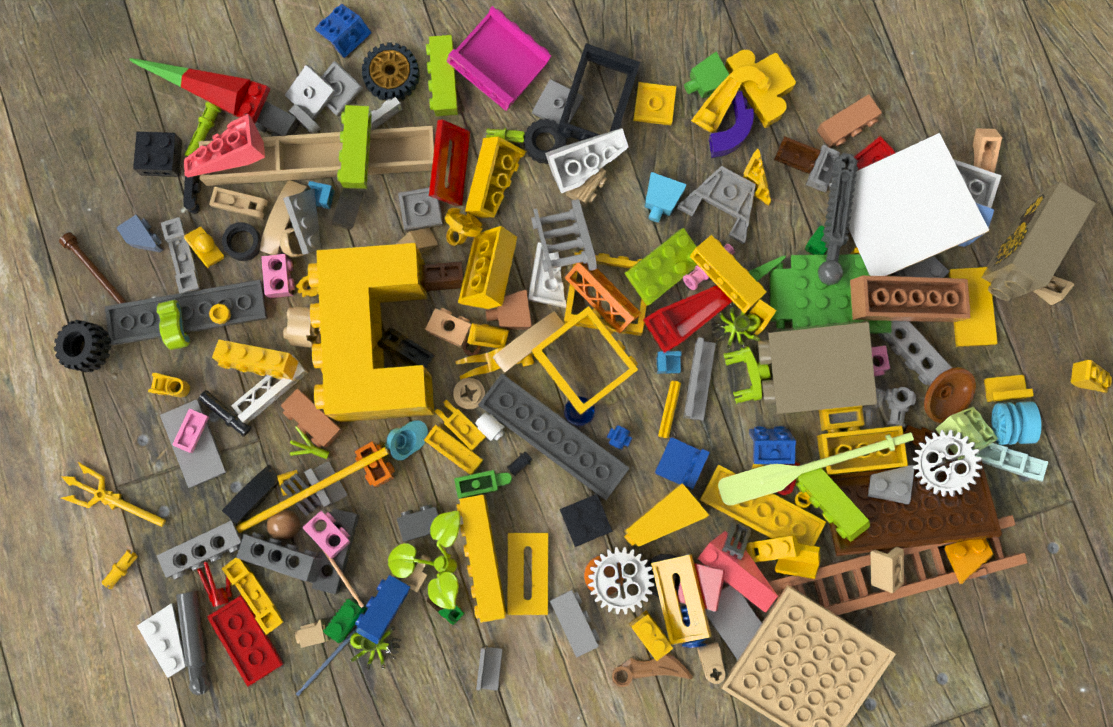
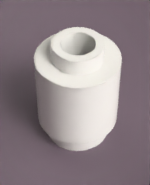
M486 412L475 423L478 429L490 441L494 439L498 441L505 433L503 431L505 427L495 417Z

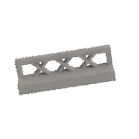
M700 337L695 341L683 418L704 421L716 343L706 342L704 338Z

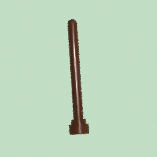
M68 232L59 239V243L64 248L72 250L118 304L127 303L77 245V238L73 233Z

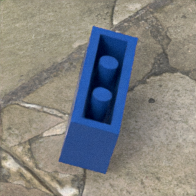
M391 575L386 580H381L377 587L378 594L376 597L372 596L366 605L368 610L365 615L361 613L355 623L357 625L356 633L377 645L410 590V586Z

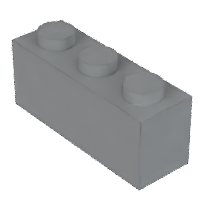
M571 589L550 600L576 657L599 647L597 642L600 641V638L595 629L592 631L588 623L591 622L587 611L582 612L579 604L582 603L578 592L573 593Z

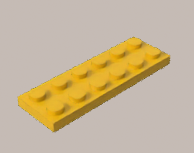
M717 465L700 498L701 502L771 539L796 535L798 544L815 545L826 521L773 493L735 505H726L722 500L718 483L722 478L735 475V473Z

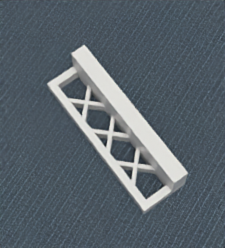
M298 361L293 380L283 378L272 387L271 379L273 377L267 375L231 406L239 414V419L243 423L248 424L307 375L308 372ZM260 388L267 389L266 393L256 399L257 390ZM244 401L251 402V405L243 412L238 407Z

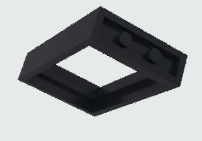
M586 43L556 132L560 133L563 137H572L579 141L600 135L568 124L588 61L627 74L610 132L618 130L640 62Z

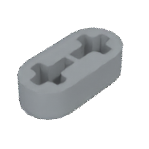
M296 104L288 111L311 134H317L321 130L317 123Z

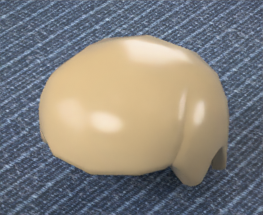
M294 228L284 230L280 237V247L283 253L289 257L303 256Z

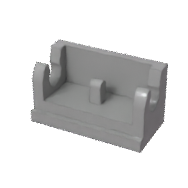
M823 145L805 185L826 192L834 170L832 169L836 157H839L840 152Z

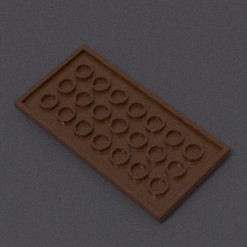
M949 461L943 465L933 467L930 471H935L942 466L950 468V463L955 461ZM982 461L977 462V465L983 467ZM963 463L959 464L956 469L957 473L964 474L967 471V466ZM984 467L983 469L976 470L981 475L980 477L974 476L973 479L976 481V485L969 483L968 485L971 490L963 487L962 495L956 490L954 497L950 495L949 491H947L945 497L942 496L941 490L936 495L933 493L934 487L927 490L926 486L928 483L920 484L923 477H916L915 475L920 471L914 469L909 504L868 496L871 475L897 468L829 476L870 523V527L851 542L847 538L843 539L836 531L838 527L833 522L829 523L836 556L868 553L872 550H893L896 547L909 548L993 538L1002 535ZM945 471L938 473L937 480L944 482L947 479V474Z

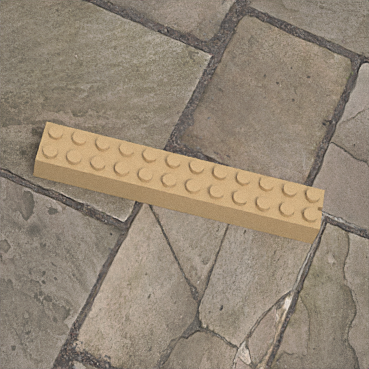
M433 126L371 130L368 175L432 171L435 145ZM340 132L261 137L264 142L265 158L250 165L200 175V180L206 186L337 177L338 169H341L339 150H342L343 145L340 142ZM200 141L199 147L202 145L207 146L212 141Z

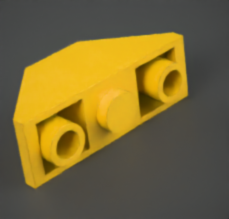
M1092 360L1073 363L1071 383L1079 388L1108 392V387H1111L1112 384L1110 373Z

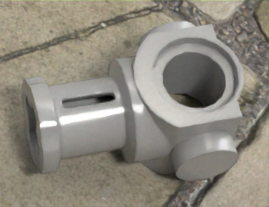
M906 387L887 389L885 400H887L889 409H891L890 421H887V425L905 428V412L909 411L910 405L915 404L916 394ZM898 392L904 395L903 402L897 399Z

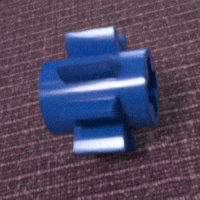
M618 425L615 430L611 428L607 436L610 439L609 444L621 450L624 446L628 447L632 440V437L629 436L630 431Z

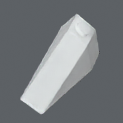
M621 128L560 147L545 154L561 193H564L584 184L593 174L595 175L603 166L628 148L624 131Z

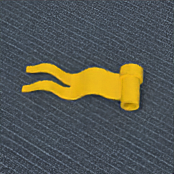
M504 347L455 361L456 365L474 362L488 363L459 376L460 380L501 369L492 357ZM532 353L517 364L522 363L523 367L533 365Z

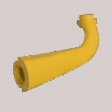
M742 66L737 68L716 88L691 121L710 133H716L725 113L744 81L752 80L759 89L767 91L772 80L756 67Z

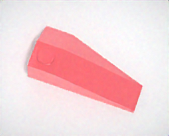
M247 114L232 121L227 125L228 129L220 135L218 133L212 137L213 141L207 146H200L185 158V176L192 177L246 166L265 158L264 142L251 116Z
M724 531L707 545L697 559L703 565L725 570L723 581L766 613L778 598L777 594L746 549L741 560L737 558L738 555L736 554L734 556L730 555L728 550L726 552L722 551L728 534ZM732 537V540H731V543H730L731 546L733 545V542H734V539H735L734 537ZM738 542L737 549L740 550L741 542Z

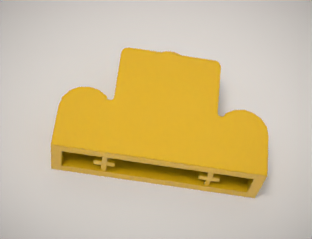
M739 51L726 60L725 68L729 74L742 66H753L772 80L767 91L759 89L752 80L744 81L739 88L764 128H767L782 118L786 110V102L781 97L792 91L796 81L791 75L789 66L783 63L777 53H773L760 62L755 63V55L752 51Z

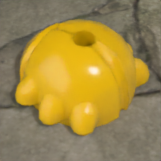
M308 275L296 284V288H299L298 293H302V297H314L318 294L317 288L307 289L310 287Z

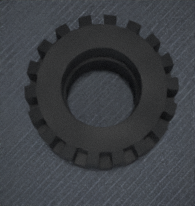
M81 320L70 321L68 325L62 326V331L57 333L58 338H55L54 341L56 343L54 351L57 352L55 357L59 359V363L64 365L65 368L82 372H94V370L101 368L100 365L106 363V358H109L110 354L108 353L112 347L109 345L111 338L107 337L109 333L102 326ZM85 340V347L81 353V345Z

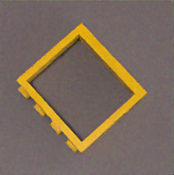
M580 250L579 253H578V252H575L574 255H579V254H581V252H583V250ZM604 253L595 255L596 264L629 269L642 260L631 261L628 257L624 256L611 258L610 255ZM578 271L572 276L575 280H577ZM571 284L569 286L564 324L576 316L571 314L575 288ZM642 298L639 310L641 315L638 317V324L630 323L622 333L642 335L643 319L645 318L647 306ZM585 317L575 325L597 329L589 317ZM599 319L603 325L607 324L613 332H617L605 319ZM616 321L620 326H622L625 323Z
M589 306L531 350L580 415L638 371L636 367L638 366L637 361L632 356H627L624 352L626 348L623 343L613 338L611 328L607 324L603 325L599 320L601 318L600 314L595 308L591 310ZM588 316L629 370L583 404L542 350Z

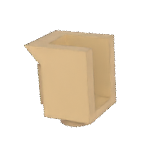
M324 618L320 619L318 623L303 625L300 627V630L295 632L297 644H300L301 648L329 640L328 636L323 632L326 629Z

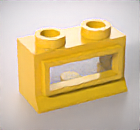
M862 406L818 410L821 431L837 433L840 432V429L846 428L848 431H856L865 425Z

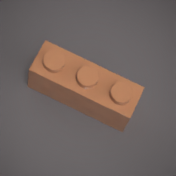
M868 94L821 123L817 131L829 148L835 145L839 147L847 141L846 138L849 136L856 137L863 131L862 128L866 126L870 128L879 121L878 118L882 112Z
M296 389L281 405L284 409L282 413L289 420L294 418L299 423L297 427L304 434L308 432L313 437L311 441L319 448L321 446L328 448L343 432L321 409H316L315 403L299 389Z

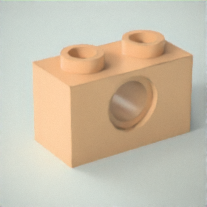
M435 308L425 328L426 332L463 349V344L467 340L471 329L470 320L462 316L456 318L447 309L441 308V310ZM449 322L455 324V328L452 331L445 330V325Z

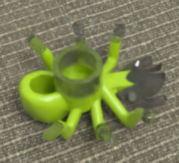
M733 303L729 304L733 323L726 319L722 312H719L721 320L729 325L711 324V326H718L712 329V331H718L714 333V336L717 338L722 337L717 339L716 342L723 341L728 332L731 333L727 345L728 349L731 348L735 332L737 333L738 343L743 349L746 346L742 341L741 334H744L748 339L761 340V338L748 333L758 329L761 323L760 318L754 314L745 316L743 312L735 318Z
M392 626L382 636L378 645L360 634L354 633L350 638V643L354 648L363 649V651L351 658L350 661L354 662L366 652H371L366 669L369 670L374 659L375 650H377L381 668L385 669L381 650L384 649L388 657L392 659H397V657L390 653H399L394 648H400V645L395 642L393 643V641L400 642L401 639L392 638L386 643L383 641L395 630V626Z

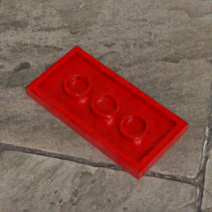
M240 595L207 616L245 684L249 687L284 663L268 635L265 634L256 621V615L243 596Z

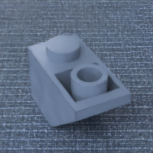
M134 215L116 227L125 242L131 247L154 252L163 251L159 245L162 243L155 233H151L149 230L151 225L145 218L142 219L138 215Z

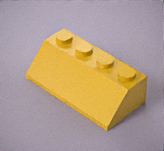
M499 226L481 232L478 237L473 238L458 303L484 309L502 306L516 248L517 236L504 227Z

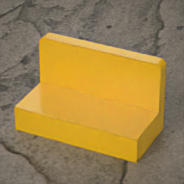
M759 300L749 312L750 314L757 315L762 321L754 333L756 336L765 329L777 311L762 300Z
M1024 375L984 379L987 402L1026 399L1034 396L1033 389H1026Z
M798 544L800 556L778 559L775 566L776 573L815 579L821 562L820 547Z

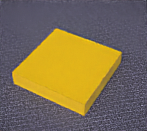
M638 82L633 121L671 126L676 87Z

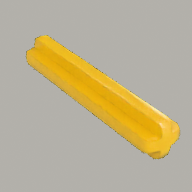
M672 380L670 382L658 436L667 439L670 435L681 388V382Z

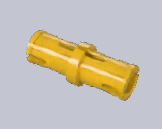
M127 549L121 559L112 565V570L101 583L105 587L109 585L108 589H113L119 579L128 573L127 569L135 559L138 558L136 553H130L131 550Z

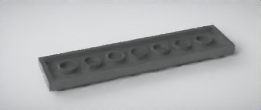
M261 280L191 291L182 295L174 294L105 306L108 337L111 338L109 345L112 346L161 338L159 329L160 316L157 313V305L171 300H177L180 304L184 333L267 319ZM224 304L230 309L231 317L227 323L217 324L211 320L209 312L214 305Z
M503 374L499 376L478 404L479 407L491 414L499 422L605 501L629 470L628 466Z

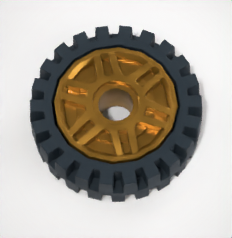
M387 42L386 46L382 43L379 48L375 46L373 52L369 51L367 53L368 57L364 58V64H362V77L367 89L373 96L378 97L382 101L383 99L392 100L395 97L397 100L400 98L404 100L406 95L410 96L412 94V90L415 91L420 77L419 66L413 53L407 50L405 46L401 47L398 43L393 45L392 42ZM389 70H395L394 74L387 75V72Z

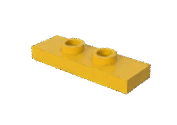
M436 424L424 439L426 443L470 475H473L483 462L482 458Z

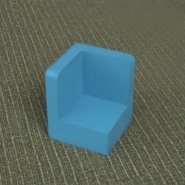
M309 181V187L311 189L314 188L316 206L331 209L335 193L333 187Z
M663 351L657 352V374L680 373L682 351H668L665 354Z

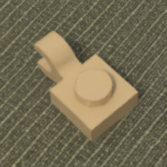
M425 554L422 555L420 558L422 560L427 561L431 560V558L426 556ZM417 563L413 573L407 578H402L401 582L410 586V589L415 592H419L428 576L424 572L427 564Z

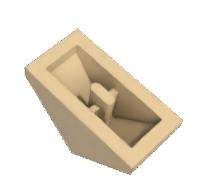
M430 228L410 231L396 243H416L421 254L438 246Z
M1053 276L1047 286L1034 292L1047 303L1053 305L1064 299L1074 286V283Z

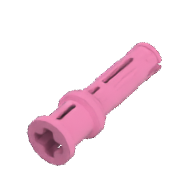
M730 244L724 246L729 253L735 254L734 248ZM698 265L695 266V270L689 275L683 276L684 283L691 290L697 289L698 284L703 280L709 279V276Z

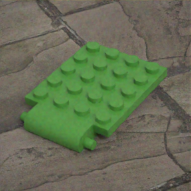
M791 255V269H783V263L780 262L775 269L769 271L770 306L777 310L770 321L776 322L777 329H785L784 322H792V328L861 321L853 320L850 287V280L863 275L870 276L861 255H839L838 262L843 268V277L834 285H826L818 277V268L826 261L827 255ZM866 320L869 322L870 333L892 332L891 321Z

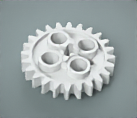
M941 430L939 437L936 433H932V440L925 437L927 444L919 443L922 450H915L919 457L913 458L914 461L918 462V465L913 466V468L920 471L915 476L923 477L920 484L928 483L926 486L927 490L934 487L933 493L936 495L941 490V494L944 497L947 491L954 497L956 490L959 494H963V487L971 490L968 484L976 485V481L973 479L974 476H981L976 470L983 469L982 466L977 465V462L983 460L981 457H976L980 450L972 449L975 443L967 444L969 437L966 436L961 439L962 434L958 432L954 436L952 430L948 432V435ZM951 445H957V454L949 455L948 448ZM930 454H938L939 458L936 463H930ZM962 455L965 456L962 460L950 463V468L942 466L935 471H930L933 467L945 464V459L953 461ZM962 463L965 464L967 471L964 474H958L957 466ZM945 471L947 479L944 482H939L937 480L938 473Z
M616 547L614 554L609 549L607 550V557L604 554H600L602 561L594 560L598 565L597 568H590L595 572L594 575L588 576L590 579H594V582L588 584V586L595 588L591 594L598 595L595 602L603 601L601 608L606 604L609 606L608 612L613 608H616V614H619L620 609H623L624 613L627 614L628 608L635 612L636 604L640 608L643 607L641 600L648 602L645 594L653 593L648 589V587L654 586V583L649 582V579L653 578L654 575L648 574L652 567H645L648 560L641 561V553L634 556V549L627 553V549L624 547L620 553L618 547ZM618 562L621 563L622 577L627 579V582L623 584L625 599L621 595L620 583H616V579L619 578ZM627 563L634 564L636 568L634 574L629 575L625 572L624 567ZM607 566H612L615 569L613 577L605 575L604 570ZM629 584H636L638 586L639 592L636 595L628 593L627 587ZM611 586L618 589V596L615 598L609 597L607 593L608 588Z

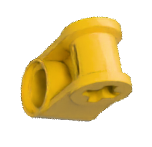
M152 373L153 381L151 389H148L149 393L179 398L189 394L190 385L187 381L164 374ZM180 383L181 389L176 392L175 387Z

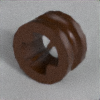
M467 339L463 344L464 353L467 356L478 355L481 351V346L474 345L477 346V349H474L475 352L471 353L470 350H467V346L469 347Z

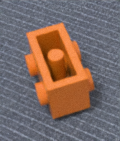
M372 441L355 451L357 455L355 459L359 461L383 447L381 444L377 445ZM384 457L363 467L367 473L365 478L370 486L373 485L378 488L395 478L393 475L395 472L394 467L390 461L386 462Z

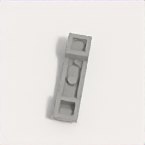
M177 217L162 222V230L165 240L168 242L176 271L175 278L179 293L182 295L200 289L194 255L190 245L184 239V235L187 233L181 218Z

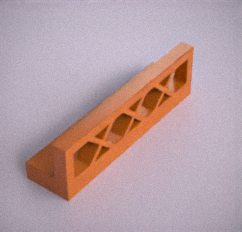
M580 262L565 276V279L619 334L641 315V312L598 268L589 271L587 263L583 264V262ZM576 271L582 275L583 283H578L572 277ZM588 286H593L596 289L597 297H593L588 293ZM601 300H605L610 304V311H605L602 308ZM615 315H621L626 322L620 326L616 322Z

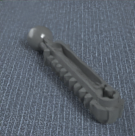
M842 153V155L836 157L832 168L834 170L831 175L833 177L830 182L832 184L829 189L831 191L827 203L829 206L827 207L826 211L828 213L825 217L828 220L824 224L827 227L824 228V235L821 241L826 243L825 248H828L826 261L818 268V277L826 285L837 284L843 277V268L839 264L838 259L841 246L845 245L849 239L847 237L849 234L847 229L850 226L848 222L851 219L849 215L852 212L850 208L853 205L851 201L854 198L853 192L855 191L854 185L858 169V160L852 154Z

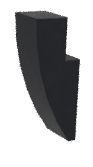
M266 466L223 508L222 512L236 524H241L279 484L278 474L269 466Z

